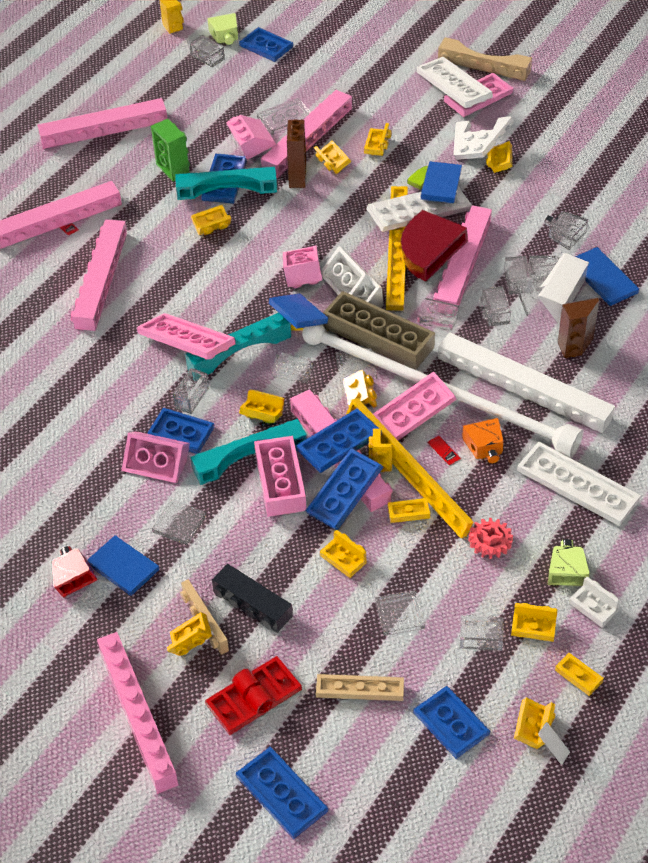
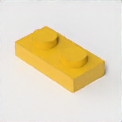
M427 498L387 503L390 523L430 519Z
M568 653L555 666L557 673L588 696L603 683L604 678L571 653Z

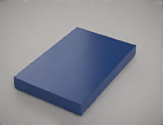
M257 27L239 41V46L273 62L277 61L294 47L293 42L260 27Z
M300 293L269 298V304L296 329L328 323V317Z
M163 408L147 434L190 443L189 452L198 454L214 430L215 424Z
M116 535L87 560L91 568L130 596L159 571V566Z
M445 686L413 709L414 715L455 759L490 735V730L448 686Z

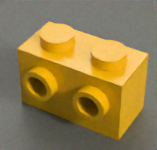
M160 0L162 24L168 33L183 30L182 23H184V19L181 14V10H183L181 2L177 0Z

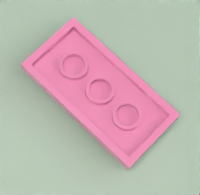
M491 73L477 81L492 91V98L469 108H464L448 95L444 96V102L461 116L465 117L512 94L513 87L496 74Z
M432 372L373 413V415L397 440H400L453 403L456 397L435 372Z

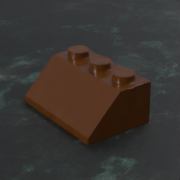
M598 298L562 304L558 345L564 358L582 355L592 342L599 305Z

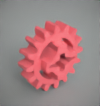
M489 518L488 522L481 519V524L475 522L474 527L470 528L468 541L470 542V548H475V554L481 552V557L489 555V558L492 559L493 555H496L500 558L501 552L507 554V550L511 549L513 535H511V528H507V523L500 524V519H497L496 522H493L492 518Z

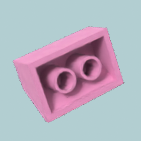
M239 115L226 122L233 138L247 160L276 145L259 119Z
M136 431L130 432L127 435L121 471L177 483L187 462L190 443Z

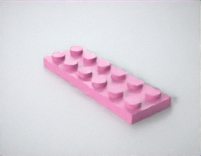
M166 313L137 327L138 334L203 357L204 359H212L218 353L227 351L229 347L236 344L235 338Z

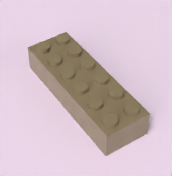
M344 291L323 312L328 317V323L323 324L325 329L414 370L421 365L435 348V332Z

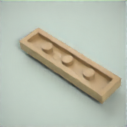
M189 579L181 582L182 592H180L184 603L188 602L191 606L189 608L193 617L200 612L207 614L212 637L209 638L214 649L217 648L221 655L228 652L227 638Z
M317 674L316 698L403 701L404 677Z

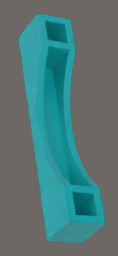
M275 167L175 174L177 200L195 199L208 191L231 187L245 188L260 194L277 193Z
M279 312L228 334L235 338L236 344L229 347L227 351L218 353L212 359H204L189 352L185 353L187 369L195 380L212 373L226 358L243 348L260 343L277 344L291 338V324Z
M298 419L288 421L191 456L192 470L199 484L203 485L219 479L222 473L237 460L255 454V441L293 436L297 451L296 445L306 440L307 434Z

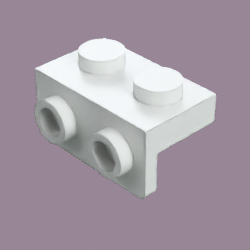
M586 577L583 586L569 599V604L600 627H603L618 612L620 600L616 595L602 588L598 582Z

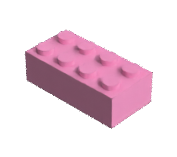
M293 436L255 441V455L267 517L305 511L306 495Z

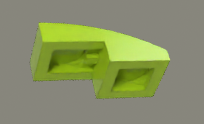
M424 166L414 172L407 179V183L422 190L428 166Z

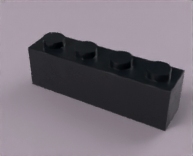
M228 563L212 579L213 592L217 597H223L234 608H240L248 617L260 621L269 630L272 629L278 633L293 617L291 603Z

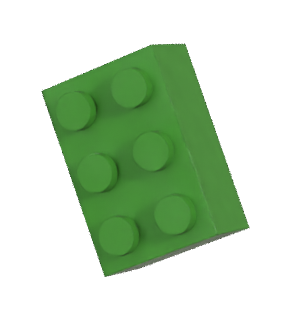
M168 118L152 125L151 132L156 165L172 181H176L175 174L190 173V163L187 155L189 152L186 147L187 137L185 133L181 132L176 124L172 123Z

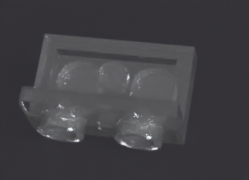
M425 298L423 309L418 315L417 322L422 323L424 326L439 327L441 330H452L458 320L459 306Z
M288 353L276 354L271 376L308 384L311 368H314V363L310 361L309 357L305 356L294 358L293 355Z

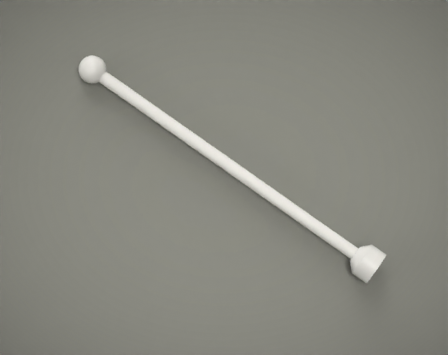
M323 325L303 328V339L310 345H318L322 342L416 383L428 376L326 333ZM443 382L455 395L456 400L551 439L555 450L569 458L575 455L581 444L584 431L578 427L566 424L555 429Z

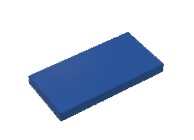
M215 153L209 172L245 169L247 159L245 156ZM239 188L215 189L202 194L201 198L202 201L234 204Z
M429 161L421 192V200L454 203L462 165Z
M598 247L575 256L589 262L585 281L609 306L639 293V288Z
M357 408L296 445V448L313 467L322 473L343 460L351 448L357 451L369 443V436L373 437V429L379 428Z
M351 448L307 507L306 513L332 529L339 530L383 469L382 465Z
M271 746L235 773L238 780L293 840L328 812V807Z

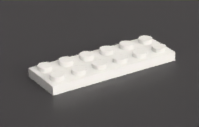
M444 57L417 67L418 74L464 108L472 107L493 97L491 90Z
M458 187L454 203L421 200V192L368 204L367 211L381 231L384 232L407 226L421 210L445 217L469 211L472 204Z
M538 442L517 467L518 472L618 526L622 524L640 501L641 495L541 442Z

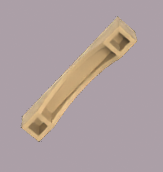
M446 37L438 47V58L444 57L456 65L526 81L531 72L532 57L519 54L511 56L485 55L467 48L459 40Z

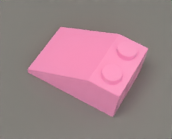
M317 246L283 252V268L288 287L299 288L303 284L309 283L314 285L322 281Z

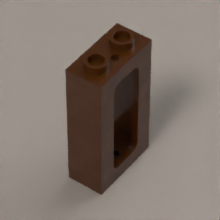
M288 120L286 142L289 188H306L305 120Z

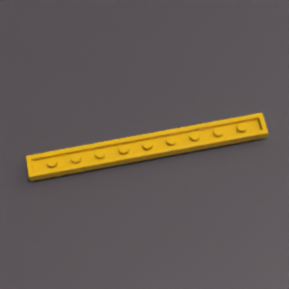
M391 186L390 199L408 195V186ZM406 226L389 230L386 310L404 311L405 263L402 254L401 236Z
M358 398L352 399L346 414L358 408L381 429V444H392V464L423 498H427L432 508L460 538L467 537L474 523L470 517Z

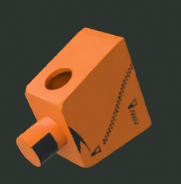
M495 418L463 426L462 439L476 459L487 458L489 463L497 462L499 455L503 452V437L499 419Z

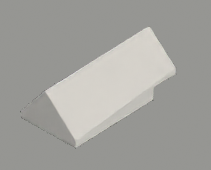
M339 246L321 270L322 278L338 295L344 291L377 307H383L382 287Z
M567 253L562 255L541 285L542 291L538 296L558 324L561 319L562 304L574 301L586 279L589 262Z

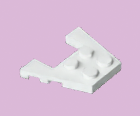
M512 117L498 118L493 130L476 132L469 131L471 128L469 121L456 122L455 159L485 157L497 143L496 139L498 136H503L506 132L505 128L508 124L510 126L513 124Z

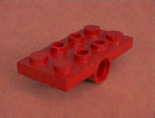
M275 656L253 671H250L248 668L239 671L233 677L232 684L206 699L205 704L230 736L301 691L302 685L280 658Z

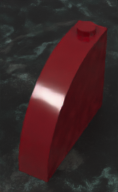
M421 210L407 224L401 236L403 260L408 270L417 278L426 282L468 242L467 227Z

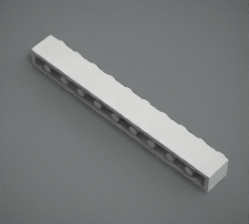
M449 332L438 346V359L443 362H447L476 377H480L507 391L520 395L593 430L603 433L613 419L614 405Z

